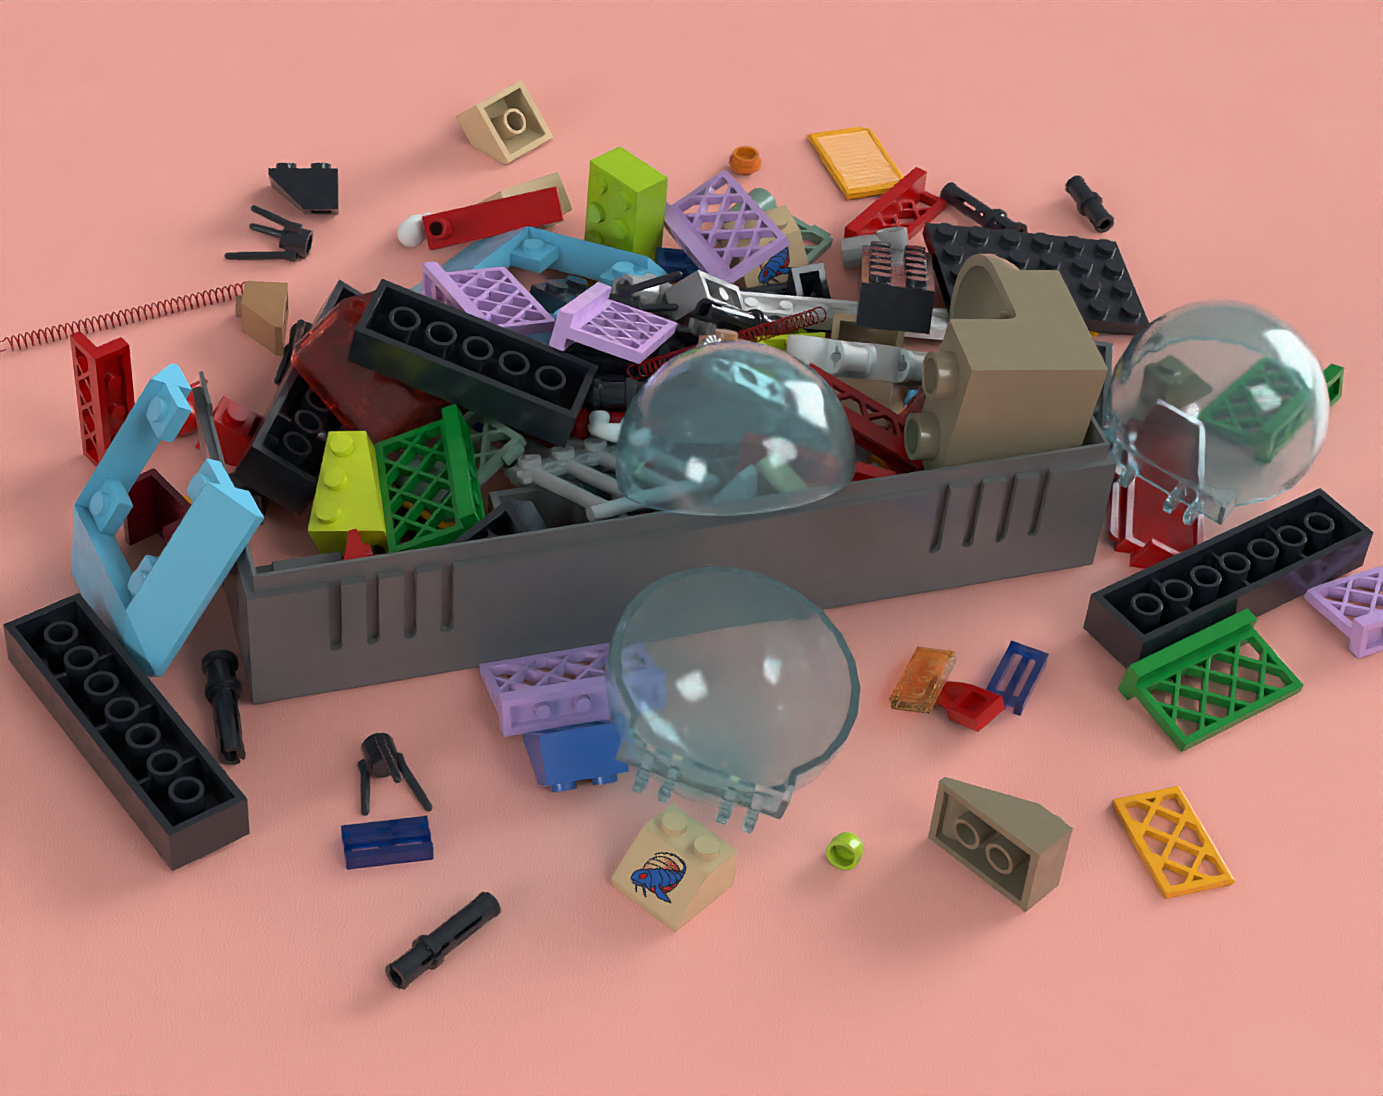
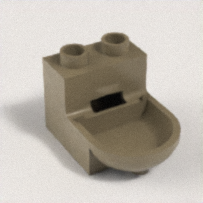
M974 254L965 261L955 282L949 321L940 351L928 352L923 361L922 386L926 398L922 412L910 413L905 422L904 445L910 460H921L925 470L1080 447L1082 445L1108 368L1059 270H1019L1014 264L994 254Z

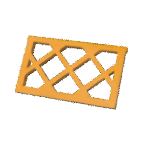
M1177 785L1112 800L1111 805L1164 899L1233 885L1235 883L1234 877L1180 786ZM1175 798L1183 814L1164 808L1160 804L1162 801ZM1138 807L1148 811L1143 823L1133 820L1127 808ZM1154 815L1177 823L1172 835L1149 826ZM1184 827L1195 831L1202 843V847L1179 838ZM1144 835L1167 844L1162 856L1151 852L1143 838ZM1174 847L1197 856L1192 868L1168 859ZM1203 859L1214 863L1220 875L1211 877L1199 872L1198 870ZM1163 868L1186 877L1185 882L1170 885L1162 871Z

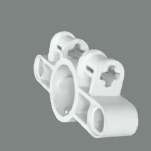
M788 335L784 370L791 374L803 375L811 362L834 377L891 381L906 387L907 390L924 392L922 386V366L927 353L881 344L848 342L805 335Z

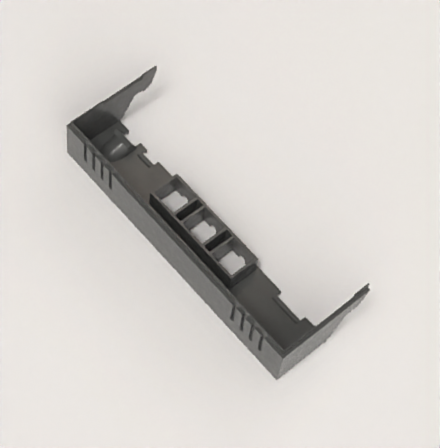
M200 371V387L192 388L203 463L206 458L220 461L227 472L212 416V403L203 371ZM1092 415L1080 447L707 504L730 482V478L740 460V455L687 462V464L708 472L719 479V485L713 489L595 522L588 520L586 508L539 485L489 492L488 514L508 498L532 501L548 529L344 561V556H341V552L338 551L273 561L271 565L258 567L254 566L248 543L224 579L222 587H224L252 702L255 705L480 667V664L634 638L643 640L1092 565L1117 462L1109 451L1110 443ZM658 467L647 468V470L674 482L685 480ZM619 473L607 474V476L642 492L651 489ZM579 479L567 480V482L607 501L617 499V497ZM647 510H651V511H652V513H647V514H641V515H639L640 513H642V512H644V511H647Z

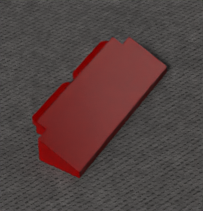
M1158 398L1137 421L1131 418L1126 424L1117 422L1113 427L1112 456L1117 462L1114 477L1117 479V482L1112 484L1109 495L1107 534L1114 542L1115 552L1130 554V567L1143 569L1204 542L1206 424Z

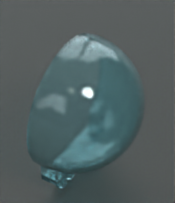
M1207 299L1187 303L1158 316L1130 341L1112 373L1106 400L1107 423L1101 430L1110 443L1109 451L1119 466L1125 468L1120 474L1118 481L1121 486L1128 487L1138 476L1169 494L1162 507L1165 512L1172 513L1180 502L1189 506L1182 519L1185 524L1192 525L1199 515L1202 514L1221 525L1235 507L1269 500L1293 488L1310 472L1324 446L1327 434L1330 400L1326 377L1312 347L1292 325L1275 313L1254 304L1228 299Z
M732 340L698 346L681 353L659 367L646 380L633 397L621 421L616 442L615 467L618 490L627 499L642 506L681 514L730 516L793 508L832 495L853 480L857 468V456L852 429L843 405L834 390L821 375L802 360L784 350L763 343Z
M701 566L676 571L645 587L629 602L612 633L604 674L609 716L621 741L615 759L638 767L631 791L641 794L651 777L660 785L658 790L659 801L667 803L671 794L674 793L692 802L718 807L715 821L724 825L730 819L733 808H747L742 819L741 831L749 834L753 832L759 812L781 820L790 803L792 793L812 783L839 755L858 716L861 690L856 662L842 633L819 607L796 589L764 574L737 567Z

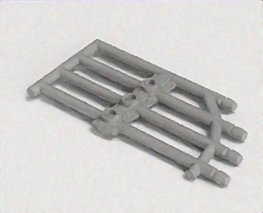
M478 421L470 428L471 435L482 433L484 425ZM506 425L507 427H509L510 429H512L520 435H530L528 433H525L523 431ZM591 434L589 435L590 438L584 441L576 438L577 436H570L565 448L556 446L552 449L523 437L526 445L523 447L525 455L519 456L509 466L506 464L502 466L504 468V475L510 478V483L520 487L539 485L586 508V516L590 522L717 487L720 482L716 476L641 443H614ZM505 439L499 442L506 445L509 441ZM482 444L473 445L474 454L481 453ZM490 445V451L499 450ZM633 456L685 480L674 482L623 458ZM610 469L651 489L642 492L603 473ZM577 478L617 497V499L607 501L567 482V480Z

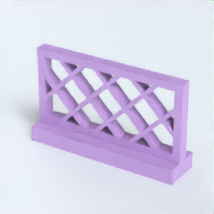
M726 169L671 206L666 201L664 227L700 271L731 284L790 245L782 231ZM726 183L728 184L725 194H714V191ZM731 203H743L740 211H728ZM721 204L718 212H707L709 205ZM693 205H699L697 213L683 214L684 211ZM747 220H758L756 228L743 229ZM736 221L733 229L721 230L724 222ZM714 222L711 230L699 231L702 223ZM751 238L749 247H736L739 239ZM761 238H776L766 246H759ZM729 239L726 248H714L717 240ZM732 257H744L741 263L732 269L729 268Z
M436 261L422 264V295L521 335L553 332L556 320L505 267L445 272Z
M597 282L559 309L549 346L564 351L574 342H578L640 364L674 334L677 323L608 299L612 286Z
M1383 566L1326 582L1307 590L1304 594V599L1350 638L1349 651L1357 658L1383 651V609H1375L1376 606L1383 607V595L1379 594L1380 591H1383ZM1363 587L1373 589L1375 591L1374 593L1356 590L1354 588ZM1329 596L1343 599V602L1326 600L1324 597ZM1348 600L1371 604V606L1368 608L1348 604ZM1346 616H1352L1356 618H1354L1353 622H1351Z
M636 638L480 664V675L499 715L500 730L503 737L664 710V674L659 666L652 667ZM626 654L632 655L627 660L615 657ZM586 661L590 662L591 664L589 666H585L577 663ZM603 667H608L615 669L616 671L614 673H610L607 671H603L601 669ZM549 668L552 670L547 673L536 669ZM567 673L577 677L572 680L561 676ZM506 674L512 676L509 679L497 677L499 675ZM524 680H529L532 682H536L537 684L534 686H529L526 684H522V682Z

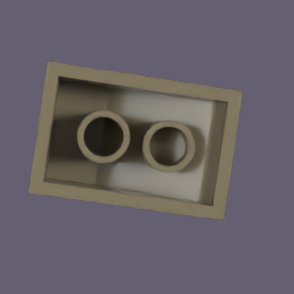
M943 777L938 784L928 838L1027 912L1059 885L1073 828L1067 825L1059 816L1052 814L1038 803Z

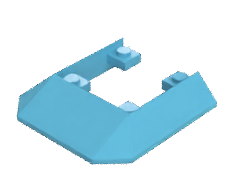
M529 226L472 242L441 266L445 272L505 267L507 269L510 266L541 273L546 268H551L597 280L609 286H612L615 278L621 277L624 273L639 276L652 273L657 277L667 274L648 256ZM422 281L410 290L422 294ZM559 309L555 313L550 314L555 320ZM552 332L523 336L549 346Z
M172 363L150 378L76 500L73 511L71 573L84 600L148 678L163 676L264 519L250 492L234 487L220 461L206 458L197 474L192 477L186 490L192 505L159 557L145 555L137 570L132 573L114 537L133 507L128 493L161 440L173 442L192 411L186 401L192 389L179 365Z

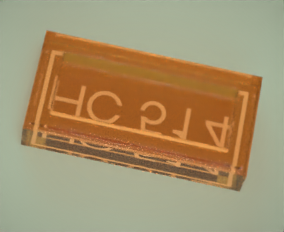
M918 646L889 697L891 709L929 714L956 664L955 651Z

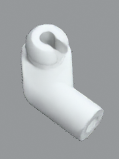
M593 411L590 413V424L587 425V428L591 435L614 443L643 442L644 427L642 424L609 423L610 415L608 412Z

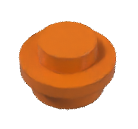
M739 146L733 150V154L729 157L730 168L738 174L750 175L761 168L762 160L759 152L753 147Z

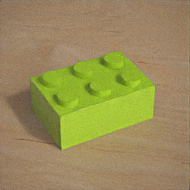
M621 146L590 160L584 240L648 256L655 262L656 248L662 247L668 177Z

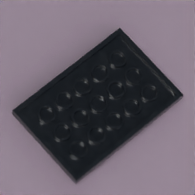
M925 223L922 235L928 253L932 255L933 269L948 315L950 314L955 282L965 261L974 254H994L1014 264L1019 270H1059L1089 331L1146 336L1149 330L1150 323L1115 241L1108 239H1085L1072 235L1067 237L1055 236L1042 232H1016L1011 229H985L980 226H955L949 223Z

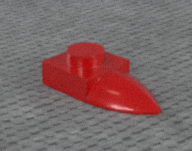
M941 682L929 685L932 698ZM942 682L934 698V701L946 710L950 721L977 732L988 725L1005 709L1001 695L965 682Z

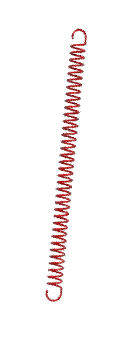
M242 282L241 285L239 283H236L235 287L231 284L228 288L226 286H223L222 290L218 287L216 288V291L210 289L209 293L206 290H204L203 295L200 292H197L196 296L192 293L190 295V298L187 295H184L183 299L179 296L177 298V301L174 298H172L170 302L166 299L164 301V304L161 301H159L157 305L155 303H152L151 307L148 304H145L144 308L142 306H139L138 311L135 307H132L131 312L129 309H126L125 313L119 310L118 315L115 312H112L111 316L108 313H106L105 319L102 315H99L98 319L93 316L92 321L89 318H86L85 323L83 322V320L80 319L78 324L75 321H73L72 327L69 323H66L65 328L61 324H59L58 329L54 325L52 326L51 330L48 327H46L45 333L42 329L38 330V334L34 330L32 331L31 335L28 332H26L24 337L22 334L19 333L18 340L14 335H12L11 341L8 337H5V339L0 342H4L7 338L11 345L12 351L14 352L13 337L15 338L18 344L19 350H21L20 335L25 343L26 348H28L26 340V334H28L34 347L35 345L33 341V332L36 334L38 338L39 345H41L40 330L44 335L46 343H48L46 333L47 329L49 330L52 340L54 342L55 340L53 335V328L56 329L59 339L61 340L60 326L63 328L66 338L68 339L67 324L69 325L72 334H74L73 323L76 324L78 331H81L80 321L83 323L85 327L86 334H88L87 319L91 324L93 332H95L93 318L96 319L99 326V330L101 331L100 316L104 320L106 329H108L106 319L107 315L109 316L112 322V326L114 328L115 325L113 322V313L116 315L118 319L119 326H121L120 312L123 314L126 324H128L126 318V311L128 310V312L131 315L132 322L134 323L133 309H135V311L137 312L138 319L141 322L139 309L140 307L142 308L145 314V319L147 320L148 318L146 315V306L149 307L152 318L154 319L152 306L153 304L155 305L158 311V315L160 317L161 314L159 311V303L162 304L165 315L167 316L165 306L166 301L170 305L172 314L174 313L172 308V300L175 301L178 312L180 313L178 300L179 298L182 300L184 309L186 311L187 308L185 305V297L188 298L191 309L193 310V305L191 301L192 295L196 299L198 308L200 307L198 302V294L201 295L203 299L204 306H206V302L204 299L205 292L209 296L211 305L213 304L211 299V291L214 292L216 296L217 303H219L217 289L220 290L223 301L225 302L223 291L224 288L227 289L229 299L232 300L230 294V286L233 287L235 291V296H237L238 294L236 291V286L238 284L243 295L244 282Z
M815 307L808 311L738 331L737 333H739V339L742 333L744 340L746 337V341H748L745 335L747 332L752 343L761 342V340L764 341L771 337L817 324L819 316L814 310L818 308L824 310V308ZM824 310V312H825V318H824V320H820V322H824V321L826 320V311H825V310ZM812 311L815 312L818 317L816 323L814 322V317L811 314ZM793 317L796 318V324H797L798 328H796V325H795V322H794V320H793ZM784 320L786 321V325L789 331H786V326L783 322ZM779 322H782L781 325L784 333H781L782 331L780 325L778 324ZM765 326H767L768 334L770 335V337H767V332L764 328ZM760 327L763 328V335L765 339H762V333L759 330ZM755 329L758 330V336H759L760 340H757L758 338H757V334H756V332H755ZM751 330L753 331V337L756 340L755 342H753L752 335L750 334ZM697 345L642 361L638 366V372L641 377L646 378L652 374H657V372H665L678 366L681 367L682 365L696 362V360H693L691 349L694 350L695 354ZM687 350L689 351V356L692 360L691 362L688 361V356L686 354ZM681 352L684 353L685 360L687 361L686 363H683ZM676 354H679L681 365H678ZM671 355L674 356V361L676 363L675 367L673 366V361L670 358ZM666 356L669 358V363L672 366L671 368H668V363L665 359ZM661 358L664 359V365L666 367L665 370L663 369V365L660 361ZM656 360L659 361L661 371H658V367L655 363ZM651 361L654 363V368L656 370L655 373H653L652 367L650 365ZM637 363L628 366L627 372H628V374H629L630 377H632V376H631L630 373H629V368L632 367V366L637 365ZM646 363L649 364L651 374H647ZM640 365H643L645 376H642L640 373Z

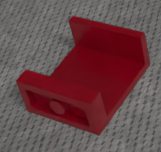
M155 468L141 473L128 493L133 507L124 520L126 543L131 546L157 533L164 540V545L166 546L191 507V504Z

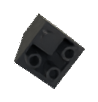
M287 162L277 163L276 168H268L271 186L303 214L339 215L338 168H331L330 163H312L310 168H297V164Z

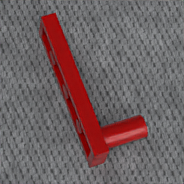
M557 186L422 216L429 250L485 239L527 226L534 228L565 221Z

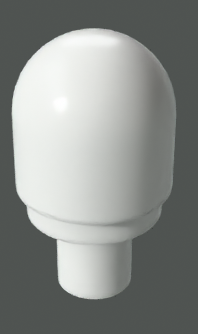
M425 212L423 215H411L404 220L397 230L399 241L407 247H415L426 239L422 216L430 215L431 213Z

